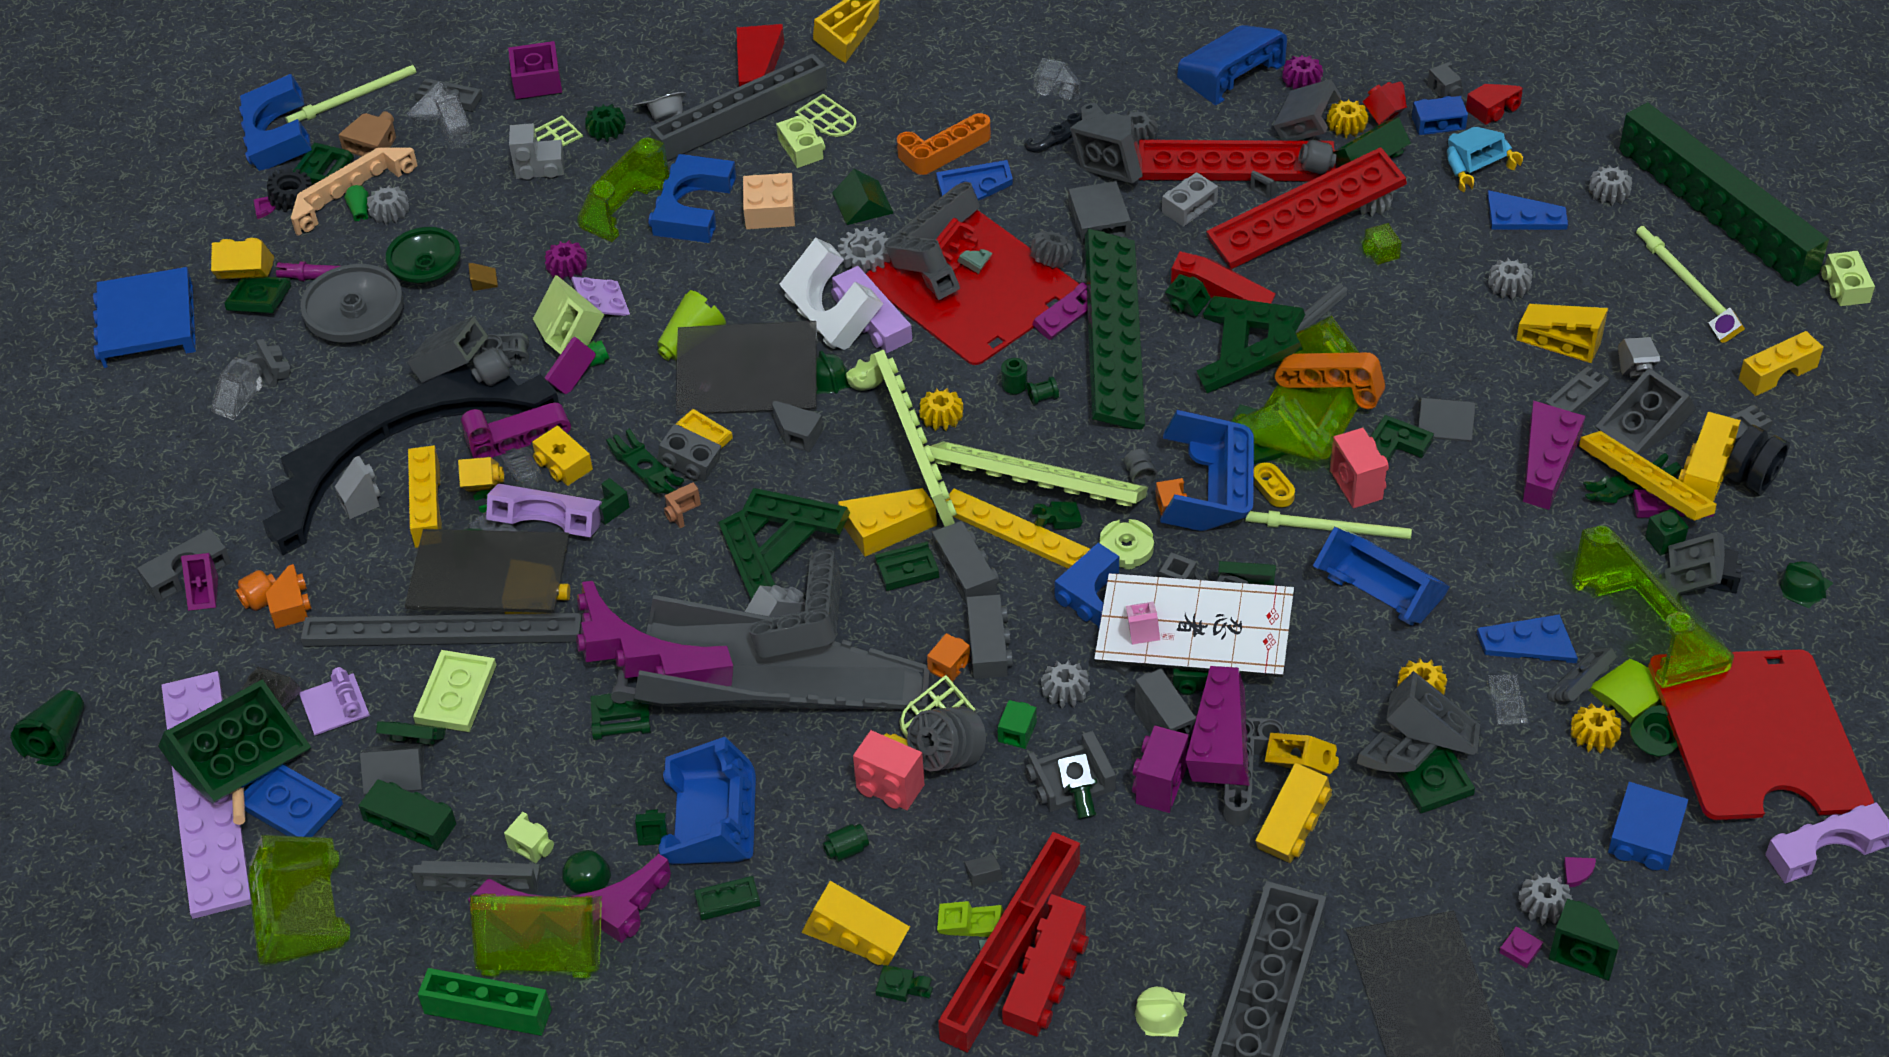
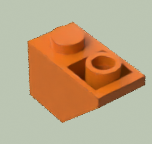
M294 564L288 565L266 592L275 628L304 621L305 617H308L307 610L312 609L308 594L302 595L301 593L302 590L307 589L303 574L297 575Z

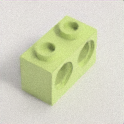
M803 114L776 123L778 140L797 168L823 159L824 141L821 136L818 137L816 135L813 124L811 122L808 123Z
M1851 251L1828 254L1821 273L1822 278L1828 280L1830 284L1831 297L1836 298L1840 306L1870 303L1875 285L1859 252Z

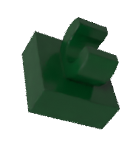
M658 809L646 810V814H636L635 823L638 846L660 844L661 838L668 835L666 813H658Z

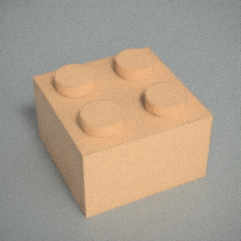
M792 173L743 176V208L746 229L795 226Z

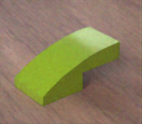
M969 901L939 904L937 930L945 935L989 937L1003 915L1004 910L1002 905L972 908Z

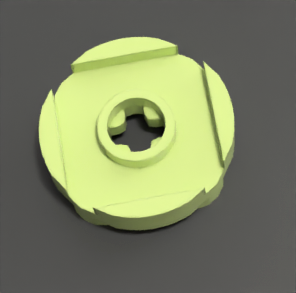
M1129 519V523H1120V520L1113 521L1105 526L1100 534V544L1120 556L1119 567L1124 569H1133L1144 564L1153 554V533L1146 524L1138 520ZM1123 541L1127 543L1131 541L1132 545L1124 546L1121 542Z

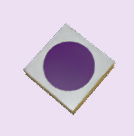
M1728 308L1708 322L1722 343L1729 341L1745 330L1731 308Z

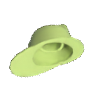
M1157 986L1142 992L1137 999L1135 1017L1146 1035L1178 1037L1179 1028L1183 1024L1184 1017L1187 1016V1012L1183 1007L1186 994L1171 992L1164 987Z

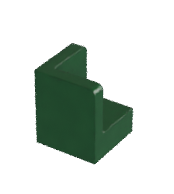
M611 478L601 483L604 498L600 500L602 504L599 506L600 521L604 525L630 508L627 491Z

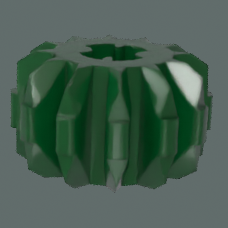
M603 104L602 107L594 106L593 110L587 111L585 127L590 138L595 137L598 142L605 138L608 143L609 137L617 140L618 134H624L626 120L620 108H615L613 104L609 106Z

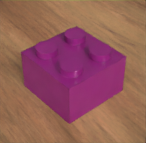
M555 41L508 48L511 78L516 99L562 93Z
M1154 725L1151 736H1145L1141 750L1144 754L1142 759H1136L1133 768V776H1136L1133 783L1132 793L1136 794V804L1170 813L1187 769L1185 760L1188 752L1189 734Z

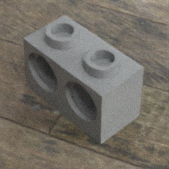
M1196 172L1162 196V213L1184 227L1217 203L1218 186Z

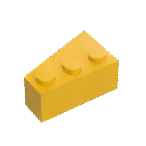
M830 881L801 933L865 957L874 964L888 966L910 926Z

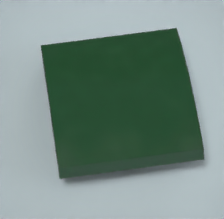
M1219 561L1218 578L1221 573H1227L1246 580L1250 584L1274 585L1276 565Z

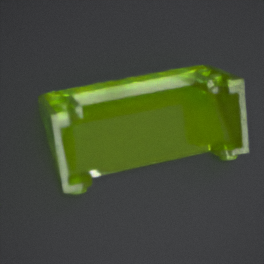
M1332 315L1296 333L1303 350L1294 354L1360 353ZM1278 384L1264 407L1247 415L1244 413L1236 415L1232 422L1249 427L1253 432L1255 444L1317 463L1330 457L1332 454L1333 436L1344 433L1359 405L1354 399L1352 387L1286 388Z
M1601 525L1582 530L1571 583L1578 591L1583 590L1584 586L1596 589L1595 594L1597 596L1635 588L1665 621V628L1672 637L1667 657L1661 658V669L1657 670L1655 680L1662 688L1730 670L1734 659L1732 651L1653 564L1607 526Z

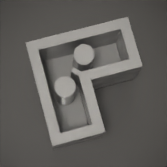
M534 123L510 125L509 147L516 179L523 178L528 180L533 177L546 176L553 178L558 175H564L565 155L562 140L538 142Z

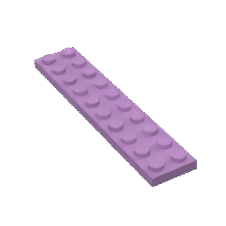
M218 671L162 684L167 730L223 700ZM172 767L189 908L192 919L253 904L242 827L233 822L232 794L212 804Z

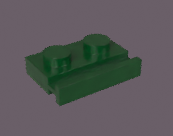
M928 541L875 555V562L878 565L886 591L939 578V569L932 551L929 549Z
M377 721L376 733L390 734V740L407 741V737L417 738V743L434 744L435 739H444L446 728L392 721Z

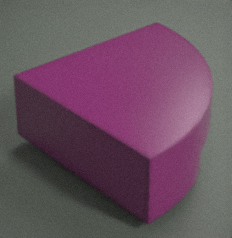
M268 196L254 199L257 219L263 218L275 210V205L272 206L270 204Z
M1565 857L1566 885H1569L1570 888L1585 882L1594 871L1596 858Z

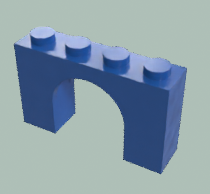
M292 74L240 96L241 106H239V110L243 117L241 125L245 132L243 140L247 147L245 155L250 165L254 164L258 170L269 169L312 150L310 136L299 119L265 131L275 118L304 105L302 89Z
M678 154L675 163L671 164L668 180L665 179L663 183V192L656 199V208L649 215L648 223L649 227H652L653 236L710 243L716 229L714 210L687 207L680 204L678 200L685 194L697 190L730 193L736 180L735 161Z
M1098 542L1055 580V598L1057 602L1063 607H1071L1082 620L1086 622L1090 620L1100 629L1104 602L1099 599L1097 593L1108 582L1109 573H1119L1120 556Z

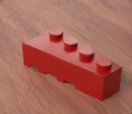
M1051 894L1047 903L1049 906V916L1047 919L1041 918L1037 926L1038 932L1035 939V948L1029 946L1022 966V971L1025 973H1017L1002 1009L1004 1025L1038 1037L1041 1028H1048L1053 1016L1051 1008L1054 1002L1057 1004L1061 1002L1065 991L1063 983L1066 977L1069 979L1073 977L1077 967L1075 959L1078 953L1084 954L1089 942V937L1086 936V906Z

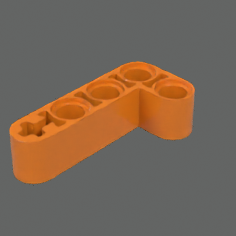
M974 114L925 141L913 132L900 133L897 136L898 158L916 174L926 175L988 142L991 138L990 118L986 114Z
M1367 352L1292 354L1283 359L1275 373L1277 383L1286 388L1352 387L1356 403L1364 409H1373L1385 390L1380 361L1375 355Z

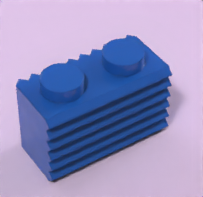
M1446 96L1439 99H1422L1413 102L1412 119L1418 135L1466 129L1468 112L1461 96Z

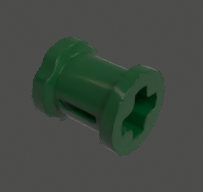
M1053 376L1039 383H1027L1028 396L1033 405H1037L1038 401L1053 398L1055 400L1059 398V389Z

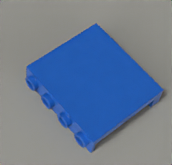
M187 267L97 282V293H93L94 304L97 310L93 311V315L97 325L94 328V337L98 345H94V353L97 361L101 360L104 368L108 367V357L177 345H183L186 354L196 352L193 282Z

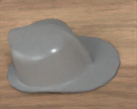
M686 92L668 94L652 101L636 103L634 106H647L653 119L660 123L683 112L682 98L686 96Z

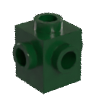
M1179 274L1165 291L1170 301L1169 305L1173 310L1195 317L1211 299L1203 282L1193 276L1187 277Z

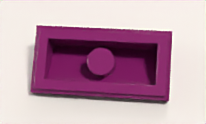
M574 336L545 376L546 381L564 394L571 392L595 358V352Z

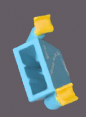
M1472 127L1462 133H1454L1448 139V162L1455 176L1460 178L1458 188L1462 192H1465V184H1468L1472 190L1474 186V177L1466 174V172L1471 173L1505 156L1508 158L1506 167L1511 170H1515L1517 164L1521 166L1523 161L1521 153L1511 151L1512 147L1506 141L1502 132Z

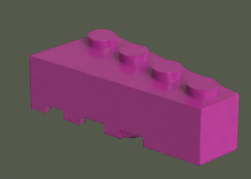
M1533 400L1529 424L1523 502L1544 509H1550L1582 436L1585 421L1584 415Z
M1210 666L1185 760L1192 781L1250 786L1245 720V688L1238 667Z

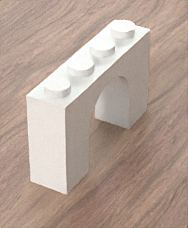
M815 237L779 285L786 292L784 294L785 297L798 306L797 311L811 321L810 326L824 336L823 341L833 349L838 347L845 350L856 340L882 307L883 302L870 288L854 282L842 299L833 308L825 311L822 305L824 286L844 259L831 244Z

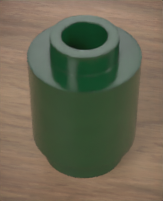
M1009 358L1001 365L1002 388L1006 392L1019 394L1027 388V364L1020 358Z
M860 823L855 826L849 824L826 834V841L822 843L829 859L834 858L836 862L863 852L864 847L869 846L867 834Z

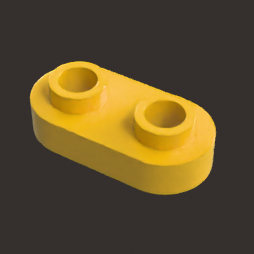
M1260 463L1254 467L1253 484L1270 504L1276 507H1287L1293 503L1295 488L1276 465Z

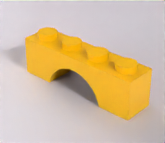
M435 445L408 449L410 531L415 548L441 545L442 522L438 501L440 463Z

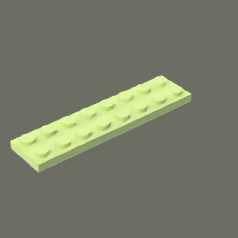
M884 350L876 352L874 355L945 527L955 523L953 516L957 515L952 500L946 501V499L950 498L944 481L938 482L942 479L937 464L930 463L935 461L929 445H923L927 443V439L922 427L916 428V426L920 425L915 410L909 411V408L913 407L908 393L902 394L906 387L901 375L895 376V373L899 372L893 357L888 359Z
M945 441L929 446L935 458V463L951 465V462L961 464V469L976 471L977 468L987 470V475L1002 477V474L1012 476V480L1027 483L1028 480L1038 481V486L1053 489L1054 485L1064 487V492L1071 494H1080V491L1090 493V498L1097 500H1106V497L1117 499V504L1132 506V503L1141 501L1147 495V486Z

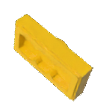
M692 409L676 423L721 445V448L733 439L731 431L695 409Z

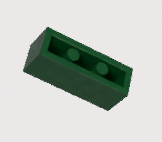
M1397 117L1374 127L1333 151V154H1336V163L1340 167L1380 147L1388 156L1394 158L1404 152L1403 148L1411 144L1400 118Z
M377 779L358 805L364 821L437 851L457 824L453 810L443 802L436 803L418 792L411 793L402 789L396 783H387Z

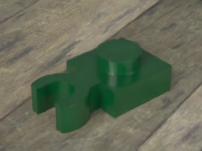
M1051 501L1049 507L1044 504H1035L1031 511L1033 515H1037L1035 525L1037 526L1053 523L1054 529H1074L1081 527L1083 523L1076 502Z

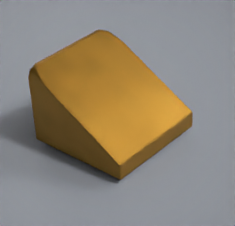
M468 263L473 291L498 287L495 268Z

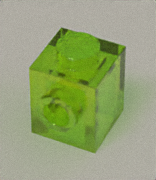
M1389 223L1365 229L1362 248L1364 253L1370 255L1374 262L1379 265L1400 259L1402 242Z

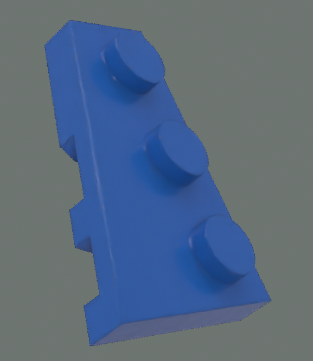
M1007 160L936 172V180L941 197L953 187L963 182H970L972 184L978 201L1013 185V178Z
M1488 190L1487 198L1492 230H1567L1568 220L1565 207Z
M1560 614L1477 628V636L1485 655L1512 658L1530 657L1545 661L1562 660L1567 663H1577V655Z

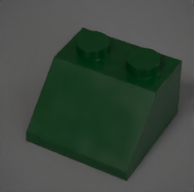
M1567 898L1555 930L1549 960L1609 981L1620 944L1598 909L1584 902Z

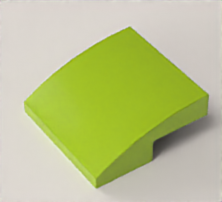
M1628 659L1600 678L1588 689L1608 708L1613 706L1630 724L1643 714L1645 710L1661 703L1649 668L1632 659Z

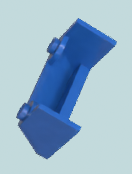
M1177 410L1163 433V439L1188 444V452L1192 460L1199 464L1208 465V501L1174 494L1162 514L1160 522L1206 531L1247 517L1253 508V432L1249 427L1240 423Z
M1335 526L1313 564L1315 568L1330 573L1327 578L1339 585H1343L1344 581L1395 608L1400 613L1398 618L1412 626L1415 622L1421 623L1445 597L1450 588L1449 585L1369 540Z

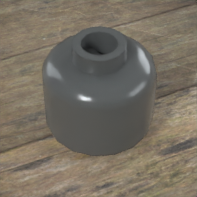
M1310 140L1307 144L1301 146L1298 163H1301L1303 170L1323 175L1329 168L1334 167L1336 154H1333V148L1329 143Z
M491 347L474 357L473 363L475 368L471 369L479 383L484 381L488 386H493L510 375L509 368L512 365L502 349L498 351L496 348Z

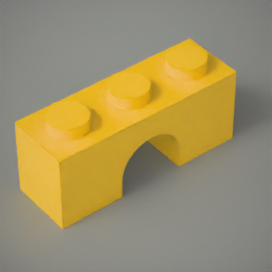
M1804 331L1744 359L1738 380L1757 396L1776 387L1780 377L1789 369L1796 376H1800L1817 368L1824 347L1807 331Z

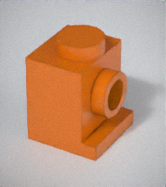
M1183 478L1156 482V501L1161 516L1174 494L1187 497V494L1183 493Z

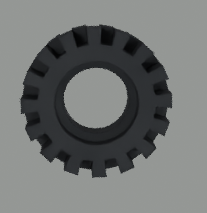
M288 168L287 172L284 169H280L279 174L275 171L272 173L273 177H268V201H270L272 206L275 205V209L280 210L282 207L284 212H287L288 209H291L293 212L297 194L312 186L311 178L307 177L305 172L300 173L299 169H296L295 172H292V168Z

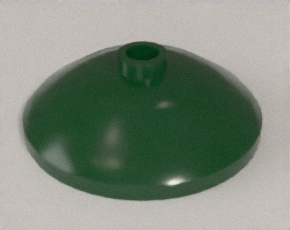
M420 227L409 230L395 238L386 251V263L390 272L401 280L413 283L431 282L442 278L455 268L461 257L458 239L451 232L437 227Z

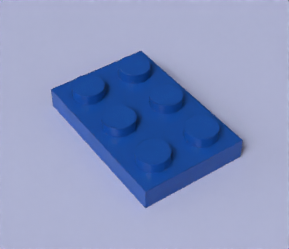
M285 765L255 780L244 791L245 811L302 845H305L343 805L341 797Z

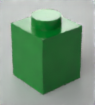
M1009 700L998 724V742L1026 749L1037 723L1036 707L1030 706L1025 702Z

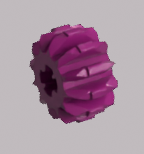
M1302 54L1300 57L1292 56L1291 60L1285 62L1284 70L1282 71L1283 82L1286 83V88L1292 87L1293 90L1319 83L1323 76L1322 65L1319 64L1318 59H1312L1311 55L1308 57H1304Z
M570 240L566 243L559 241V245H551L550 250L545 252L546 270L552 275L553 279L555 276L560 277L562 280L566 276H569L571 279L574 277V274L582 276V270H587V255L579 243L572 244Z

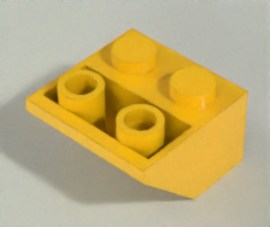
M247 238L245 241L235 242L231 239H222L220 242L212 243L211 271L217 279L268 277L273 266L274 256L262 240Z

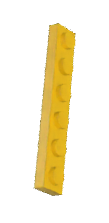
M1602 431L1580 438L1579 447L1589 452L1591 456L1603 461L1610 468L1626 476L1630 481L1645 488L1647 492L1665 501L1667 505L1685 514L1686 517L1695 521L1715 514L1716 503Z
M955 488L949 493L950 498L946 499V501L952 500L957 515L953 517L1068 569L1090 550V548Z

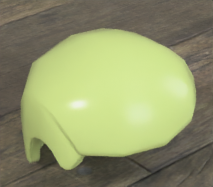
M874 354L870 355L869 362H863L859 359L856 367L846 373L848 384L860 391L873 389L884 379Z

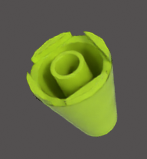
M690 290L684 295L658 340L657 345L659 349L657 351L664 359L669 361L672 358L676 361L725 327L726 321L724 316L715 305L710 308L705 303L708 299L700 293Z

